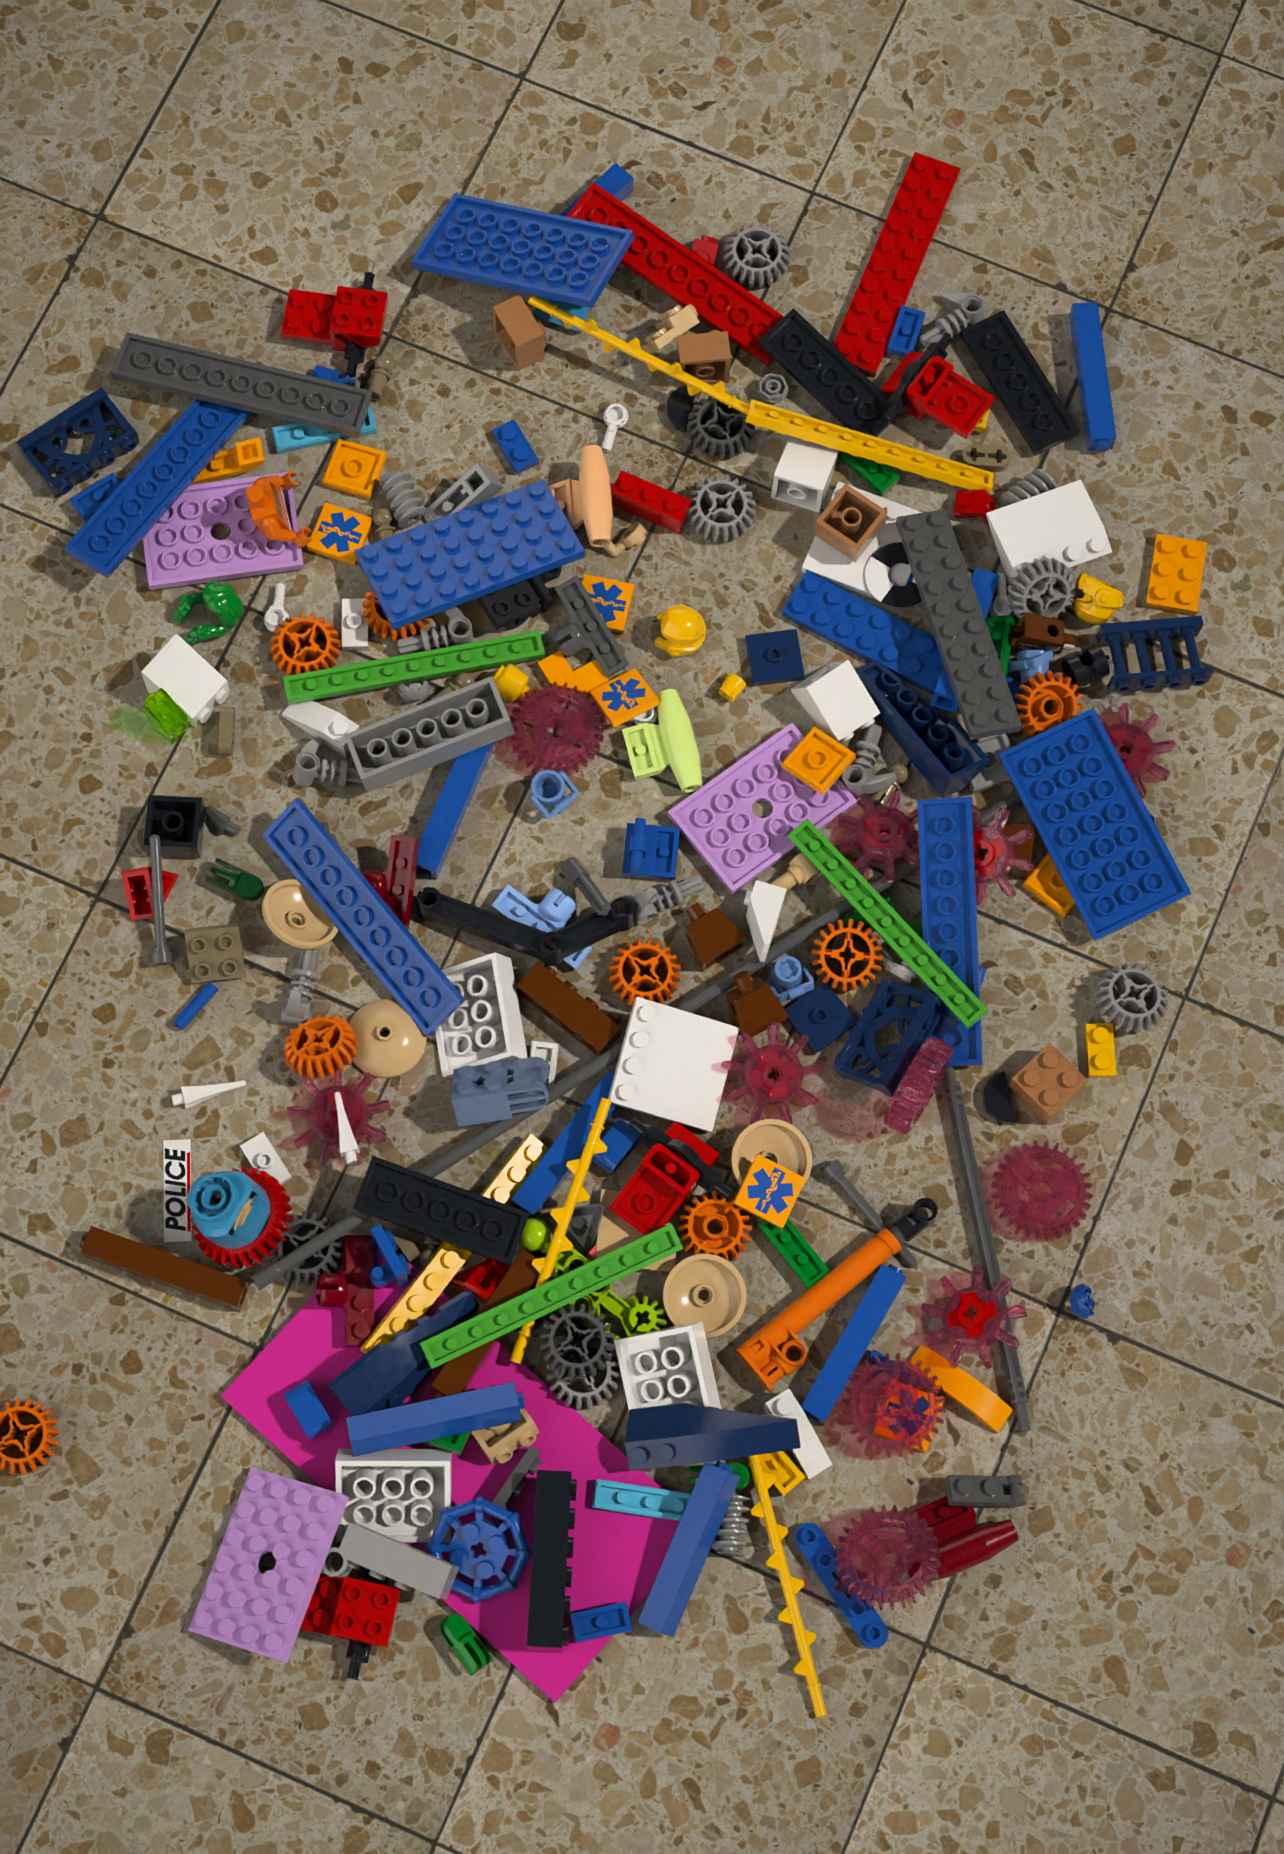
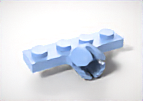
M510 885L505 887L492 904L496 910L507 918L545 932H556L566 927V922L577 909L573 899L563 894L557 888L551 889L541 903L534 904ZM588 946L563 960L577 970L593 949Z

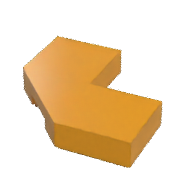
M561 651L538 662V667L550 687L564 688L576 691L578 694L588 695L592 689L609 681L596 659L574 671Z

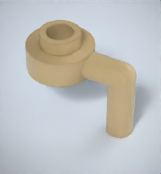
M636 522L622 534L620 540L615 545L610 540V544L603 548L612 557H617L627 547L639 546L646 538L644 535L646 529L640 522Z

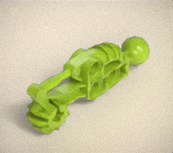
M539 1218L527 1219L519 1246L527 1252L536 1253L541 1251L547 1255L552 1241L549 1226ZM574 1248L570 1251L559 1252L549 1281L570 1272L569 1268L573 1263L577 1262L585 1265L591 1261ZM611 1284L607 1285L603 1292L594 1291L562 1307L567 1313H570V1304L575 1306L577 1302L584 1301L588 1303L590 1309L592 1307L596 1308L594 1317L597 1318L600 1315L601 1306L621 1321L627 1337L660 1330L657 1326H666V1320L658 1318L665 1314V1310L659 1309L655 1311L659 1304L657 1300H654L650 1306L647 1305L648 1296L643 1297V1304H639L635 1296L624 1301L611 1291ZM645 1314L648 1315L649 1324L643 1323L637 1327L638 1318L636 1316L643 1317ZM578 1321L587 1329H594L590 1324ZM616 1335V1336H615V1339H613V1340H611V1341H609V1342H611L612 1344H614V1340L621 1339V1338Z

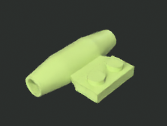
M663 690L656 695L660 703L657 706L659 725L646 722L622 729L635 780L661 774L670 765L682 792H696L703 786L700 755L690 718L677 690Z

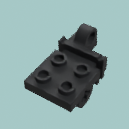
M562 566L476 599L496 630L504 626L507 630L515 629L522 625L530 615L536 617L540 611L543 614L547 608L551 607L554 598L551 596L545 583L559 578Z

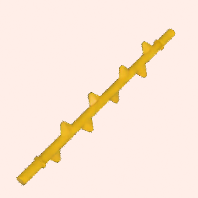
M531 295L528 304L550 314V317L554 316L562 320L567 329L575 327L601 340L606 353L616 348L646 363L651 372L660 370L685 383L690 396H694L701 391L728 405V408L732 407L747 415L749 404L737 399L735 395L727 394L724 382L719 381L714 385H710L684 372L679 363L676 362L671 365L641 350L638 338L625 342L598 328L595 320L591 319L586 322L559 308L557 304L553 305L537 296Z
M601 1098L594 1121L590 1124L591 1129L581 1158L568 1161L566 1164L567 1168L573 1173L574 1178L564 1207L551 1209L550 1215L557 1222V1227L546 1257L533 1259L532 1261L533 1267L540 1274L535 1288L549 1282L559 1252L570 1251L573 1248V1244L565 1235L576 1203L588 1201L590 1195L583 1188V1183L593 1154L606 1152L608 1148L599 1137L601 1131L605 1128L603 1126L612 1103L609 1099ZM535 1320L521 1326L520 1331L517 1332L519 1335L510 1361L517 1364L521 1363L528 1340L532 1337L531 1332Z
M759 1455L747 1456L749 1461L747 1465L750 1466L759 1499L750 1510V1513L753 1516L764 1519L773 1552L765 1563L767 1567L778 1571L787 1606L778 1615V1620L792 1625L801 1659L793 1668L794 1673L806 1678L808 1685L806 1689H809L815 1716L827 1715L820 1689L821 1683L818 1682L809 1648L816 1639V1634L804 1629L796 1599V1594L804 1586V1581L790 1576L781 1542L788 1534V1528L776 1523L768 1489L777 1479L775 1475L763 1472L762 1460L759 1459Z

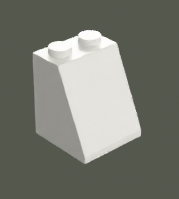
M790 436L774 473L771 498L819 513L838 461L839 450L829 449L826 446Z
M177 634L171 638L141 671L148 692L195 728L210 718L214 707L217 704H222L227 699L230 691L227 680Z
M849 660L832 661L790 689L821 731L841 743L854 736L853 731L859 727L864 729L875 722L874 717L880 714Z

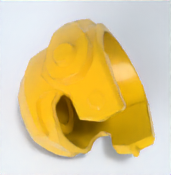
M1085 573L1079 574L1076 580V587L1083 590L1084 596L1076 598L1073 608L1076 616L1090 624H1103L1107 622L1117 609L1123 606L1125 600L1123 592Z
M684 604L668 607L665 612L656 616L661 623V633L667 640L658 637L654 641L655 646L666 651L672 657L676 658L693 654L703 644L706 636L705 622L702 616L694 609Z

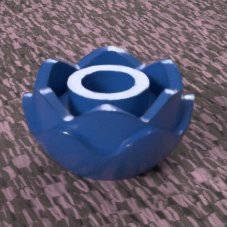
M1085 1284L1077 1285L1070 1292V1304L1075 1315L1088 1319V1316L1094 1315L1092 1310L1095 1307V1302L1090 1297L1092 1289Z

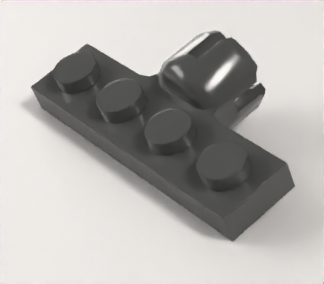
M576 575L555 587L557 594L571 616L568 623L553 632L554 640L557 645H560L559 648L563 655L570 658L584 649H589L607 678L629 666L628 660L579 577Z

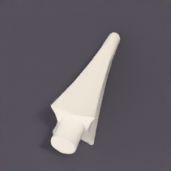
M241 1080L202 1086L181 1087V1093L171 1095L174 1106L184 1104L185 1109H188L222 1093L244 1087L246 1081Z
M335 1092L341 1157L346 1158L347 1165H354L358 1163L356 1154H359L360 1151L346 1116L341 1093Z

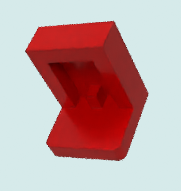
M702 235L701 239H694L692 252L714 267L721 245L715 243L716 238Z
M985 489L957 491L952 514L956 519L980 517L984 523H988L985 513L995 510V502Z

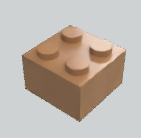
M520 294L493 307L494 333L518 371L544 359V348L546 347L544 335H546L545 328L540 321L536 322L531 305L528 304V301L524 302Z
M712 330L708 333L695 334L688 332L678 335L676 362L681 365L684 372L708 384H716L719 381L729 383L731 353L728 331ZM678 380L679 387L686 385L685 383Z
M845 483L815 522L814 535L856 562L885 525L888 512Z
M1048 1043L1011 1079L1008 1087L1047 1125L1085 1088L1089 1080L1051 1043Z

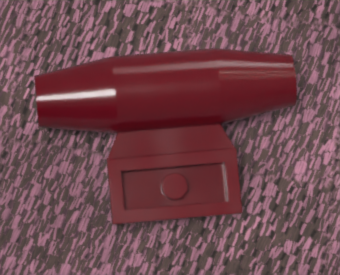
M945 1496L912 1511L923 1538L931 1543L933 1547L908 1562L906 1568L914 1585L948 1578L993 1558L1019 1541V1537L1010 1519L976 1527V1512L973 1506H948V1499Z

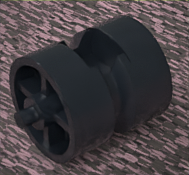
M1095 644L1083 649L1081 655L1074 653L1061 660L1064 673L1062 674L1063 678L1066 676L1070 677V684H1077L1078 689L1088 685L1090 679L1097 681L1110 674L1107 661L1110 659L1109 655H1105L1102 649Z

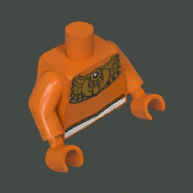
M290 471L281 477L275 475L258 478L251 487L246 489L252 519L268 541L275 540L291 543L294 540L297 546H306L313 540L307 537L311 530L303 527L297 533H294L291 529L283 492L280 488L290 490L297 486L299 482L295 483L291 480V477L295 476L296 472Z

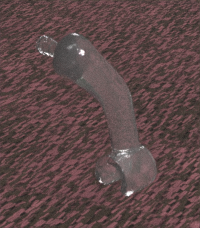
M1107 660L1109 666H1112L1113 674L1116 675L1113 661ZM1112 691L1111 695L1105 696L1101 700V706L1104 711L1109 709L1112 714H1117L1120 711L1118 701L1122 693Z

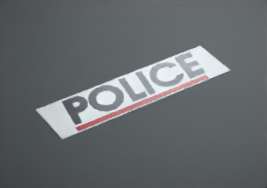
M191 1139L163 1140L164 1242L192 1241L191 1209L186 1202L191 1188Z

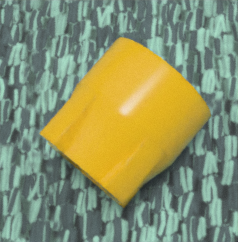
M729 673L718 693L730 702H733L744 690L746 683L739 676Z

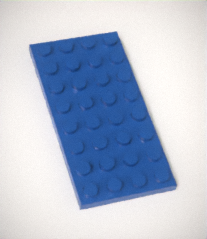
M455 193L411 260L413 269L593 308L633 242L634 233L632 230Z
M543 479L354 550V554L392 629L395 630L585 557V550Z
M1094 708L998 754L1009 779L1032 823L1035 825V829L1094 942L1191 895L1188 885Z

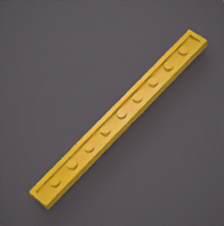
M753 399L750 401L745 422L751 423L756 427L774 430L783 435L787 434L806 442L826 446L829 449L840 450L855 457H863L878 464L896 467L902 471H909L928 479L942 481L951 486H958L968 490L985 489L989 495L992 490L993 472Z
M527 1134L480 1195L510 1205L513 1196L549 1149L533 1134ZM443 1242L365 1341L360 1350L366 1354L380 1343L382 1346H385L395 1340L393 1335L402 1329L405 1333L413 1329L417 1325V1320L424 1316L472 1253Z

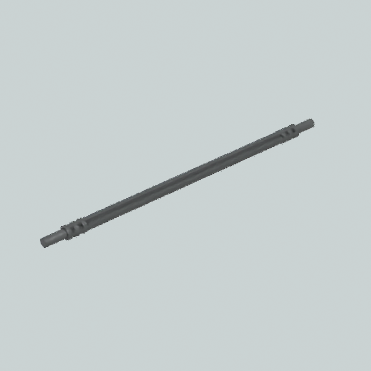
M954 1066L943 1067L946 1080L944 1089L989 1301L994 1302L998 1311V1320H994L1011 1405L1015 1406L1020 1432H1027L1031 1430L1026 1408L1028 1399L960 1082L956 1080Z

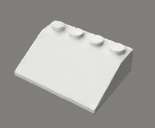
M1081 480L985 513L1009 586L1013 584L1010 577H1017L1018 575L1017 569L1023 570L1025 562L1031 565L1034 558L1040 561L1044 556L1049 559L1055 558L1070 568L1112 552L1105 527Z
M494 952L441 970L465 998V1001L435 1031L442 1077H453V1070L462 1066H477L492 1061L502 1062L528 1058L511 958Z
M702 1321L614 1340L629 1411L634 1408L677 1403H690L696 1406H711L721 1409Z
M338 1449L335 1460L336 1492L346 1495L349 1499L336 1531V1542H342L349 1522L360 1524L400 1542H429L441 1516L440 1511L444 1507L451 1508L452 1453L443 1449H388L354 1457L352 1449ZM451 1525L448 1526L442 1542H451Z

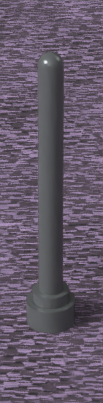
M153 834L149 838L155 947H153V953H150L151 964L173 963L172 952H169V946L166 947L160 837Z
M838 1159L821 1172L828 1182L831 1180L833 1184L837 1183L878 1232L883 1228L890 1230L844 1176L846 1174L843 1170L845 1167ZM901 1243L902 1249L897 1253L898 1256L909 1268L916 1267L917 1260Z

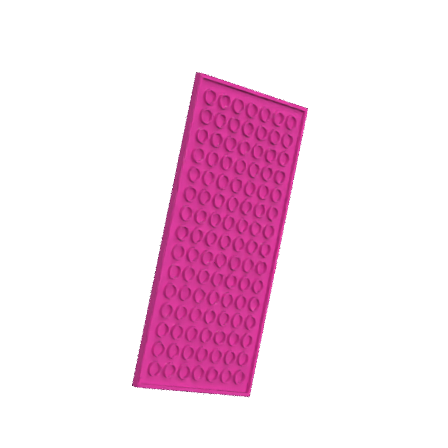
M373 1240V1266L375 1268L385 1264V1261ZM408 1261L411 1274L407 1275L408 1285L399 1289L396 1281H393L383 1289H378L374 1286V1329H376L419 1274V1271ZM344 1264L335 1273H343ZM319 1290L223 1392L221 1397L316 1485L336 1492L335 1460L338 1449H352L346 1418L352 1416L344 1408L329 1384L365 1353L360 1350L361 1347H345L344 1311L339 1307H321L318 1305L316 1295H320L321 1290ZM441 1292L424 1316H434L438 1313V1308L451 1299ZM497 1342L465 1392L514 1382L516 1393L522 1392L525 1410L535 1422L540 1432L536 1435L535 1442L531 1444L541 1451L539 1459L542 1463L538 1470L570 1471L572 1479L577 1480L576 1501H570V1508H575L574 1530L569 1529L568 1537L574 1538L573 1558H567V1566L572 1567L571 1588L566 1587L565 1596H571L570 1614L627 1602L629 1616H631L649 1596L680 1521L592 1508L596 1479L659 1489L663 1488L644 1471H629L628 1460L625 1454L571 1406H566V1402L563 1399L557 1400V1394L554 1391L551 1392L549 1387L523 1363L517 1364L510 1361L512 1354ZM446 1363L437 1366L431 1375L403 1403L408 1405L433 1399V1394L430 1393L431 1385ZM306 1380L311 1384L334 1425L310 1440L283 1395ZM470 1434L461 1455L452 1453L451 1507L474 1500L477 1496H484L485 1500L493 1502L530 1446L523 1447L521 1445L513 1451V1456L505 1463L497 1462L493 1465L478 1445L476 1439ZM420 1442V1443L411 1444V1445H406V1446L397 1447V1448H393V1449H440V1448H437V1447H434V1446L425 1444V1443H423V1442ZM537 1471L534 1475L530 1473L523 1481L526 1487L517 1499L512 1497L506 1506V1510L513 1513L517 1512L520 1515L518 1519L531 1549L533 1546ZM474 1511L458 1518L461 1523H468L476 1519V1513ZM485 1512V1519L499 1526L502 1524L503 1521H495L491 1518L490 1514ZM451 1526V1540H452V1538H453V1536H454V1533H455V1531H456L452 1526ZM509 1527L504 1531L506 1542L509 1543V1546H516ZM402 1542L429 1554L425 1550V1544L429 1542ZM479 1542L477 1546L472 1544V1549L475 1550L474 1554L477 1556L480 1554L485 1555L487 1552L483 1549V1543ZM449 1551L441 1552L443 1559L451 1563ZM508 1555L504 1563L503 1569L508 1573L516 1559L515 1556ZM532 1556L528 1558L518 1580V1588L514 1592L507 1591L482 1600L478 1604L474 1603L472 1599L450 1590L447 1600H442L457 1614L462 1615L473 1629L554 1703L613 1637L608 1636L576 1644L571 1617L564 1616V1625L569 1626L568 1646H562V1653L527 1651ZM460 1572L456 1575L455 1579L474 1587V1579ZM497 1574L488 1579H483V1588L501 1582Z

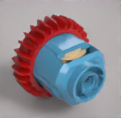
M244 1166L241 1171L233 1168L232 1171H221L198 1177L188 1192L186 1202L192 1211L191 1216L195 1223L192 1228L198 1232L194 1238L200 1242L198 1246L205 1252L204 1254L219 1265H225L227 1268L234 1266L237 1269H242L243 1265L252 1268L253 1260L258 1264H262L263 1255L271 1258L269 1251L272 1248L279 1250L277 1246L279 1240L286 1241L282 1233L283 1231H290V1228L285 1223L293 1220L287 1214V1212L293 1209L287 1203L290 1197L285 1193L286 1189L279 1184L280 1182L263 1170L260 1171L254 1167L250 1170Z

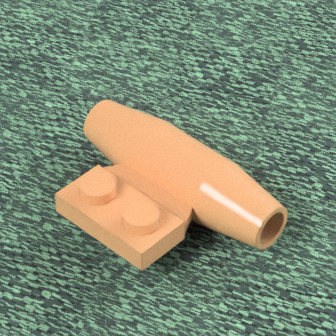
M588 445L583 447L581 451L579 481L566 479L548 487L572 529H579V526L584 522L590 545L593 547H605L610 544L613 519L610 475L602 447Z

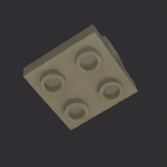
M239 923L185 929L184 934L192 983L246 977L243 941Z

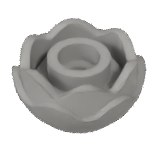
M769 373L761 377L757 387L760 398L765 402L773 404L784 400L789 390L788 382L777 373Z
M426 680L418 683L410 682L406 686L400 684L398 693L405 701L427 698L430 693L431 684H428Z

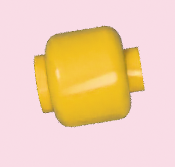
M513 664L501 665L493 675L501 698L509 703L514 702L517 698L522 701L530 690V687L527 686L529 676Z

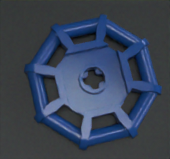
M477 1496L474 1500L451 1508L444 1507L440 1511L441 1516L429 1543L425 1544V1550L442 1560L444 1559L441 1552L449 1551L451 1563L459 1566L457 1574L460 1572L475 1580L474 1587L455 1579L451 1590L472 1599L474 1603L478 1604L482 1600L507 1591L514 1592L518 1588L517 1583L527 1560L532 1556V1549L529 1548L518 1519L520 1515L517 1512L513 1513L485 1500L484 1496ZM475 1511L476 1519L468 1523H461L458 1517ZM485 1512L502 1520V1524L499 1526L485 1519ZM451 1525L456 1530L451 1542H442L448 1526ZM509 1527L516 1546H509V1543L506 1542L504 1531ZM479 1542L483 1543V1549L487 1551L486 1554H480L479 1556L474 1554L475 1550L472 1549V1544L477 1546ZM508 1555L515 1556L516 1559L508 1573L503 1569ZM497 1574L501 1582L483 1588V1579H488Z

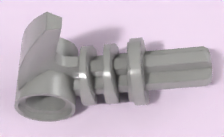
M943 291L941 298L957 305L958 308L953 310L952 314L945 315V319L938 318L935 320L936 326L920 336L919 340L922 346L928 348L932 342L938 343L945 333H949L953 337V334L958 335L960 333V329L963 330L984 320L983 299L978 295H971L963 291Z
M456 606L443 612L450 620L448 624L440 625V630L432 627V632L428 633L425 628L420 629V635L399 639L397 641L399 652L403 655L424 649L428 651L432 647L439 649L440 645L449 647V643H452L454 646L472 643L474 635L471 622ZM463 629L467 631L464 635L455 634L458 630Z
M874 723L867 727L863 740L855 744L856 759L842 774L846 788L855 798H863L868 794L881 791L897 780L895 772L877 776L871 775L876 758L879 757L881 752L877 745L882 728Z
M320 737L310 740L296 757L292 777L299 785L309 786L315 782L316 778H319L321 783L324 782V779H328L329 784H333V780H337L338 785L343 787L346 781L362 783L357 768L347 766V760H342L340 765L336 764V760H332L331 764H327L326 759L319 760L316 753L323 742V739Z
M696 875L678 884L673 879L669 881L668 888H665L664 885L659 887L661 890L657 892L656 888H649L629 896L628 899L634 904V919L637 925H643L654 920L659 915L657 910L659 909L660 912H663L667 905L669 909L674 907V902L679 906L683 905V898L705 888L702 878Z
M302 949L298 969H292L291 976L295 981L290 982V987L293 989L289 990V998L285 997L283 1002L282 1022L294 1024L299 1022L304 1024L308 1018L311 1019L313 1002L307 1000H312L313 994L309 993V991H314L315 985L311 984V982H316L318 979V974L313 972L317 957L316 949Z

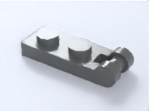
M532 1445L530 1446L492 1503L506 1509L512 1497L517 1499L526 1487L523 1481L529 1473L534 1475L542 1463L539 1459L541 1456L540 1450ZM490 1515L493 1520H495V1521H502V1520H500V1519H498V1518H496V1517Z
M1018 1474L1009 1476L948 1475L945 1478L948 1506L1021 1507L1026 1504L1025 1495L1021 1493V1486L1023 1485L1022 1476ZM1003 1488L1009 1489L1010 1495H1004Z

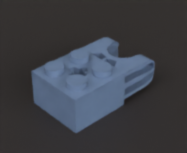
M530 1057L502 1062L492 1061L483 1065H467L454 1069L452 1103L458 1127L513 1119V1113L544 1108L549 1100V1092L544 1085L549 1077L548 1063L543 1058Z

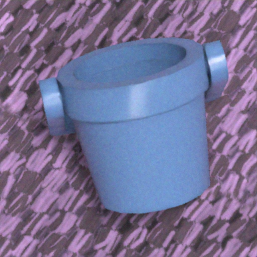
M1026 650L1018 652L1016 657L1009 660L1007 672L1020 671L1021 684L1028 686V677L1035 679L1037 672H1041L1044 675L1049 670V662L1053 659V652L1051 650Z
M543 770L532 779V796L529 798L545 818H552L557 813L561 814L572 804L571 801L577 797L578 790L562 770L558 773L553 770ZM565 784L571 791L567 796H564Z
M791 956L782 957L774 963L769 972V979L765 980L780 1003L799 997L815 988L814 979L804 964L801 965L796 958ZM805 976L808 982L802 984L803 977Z

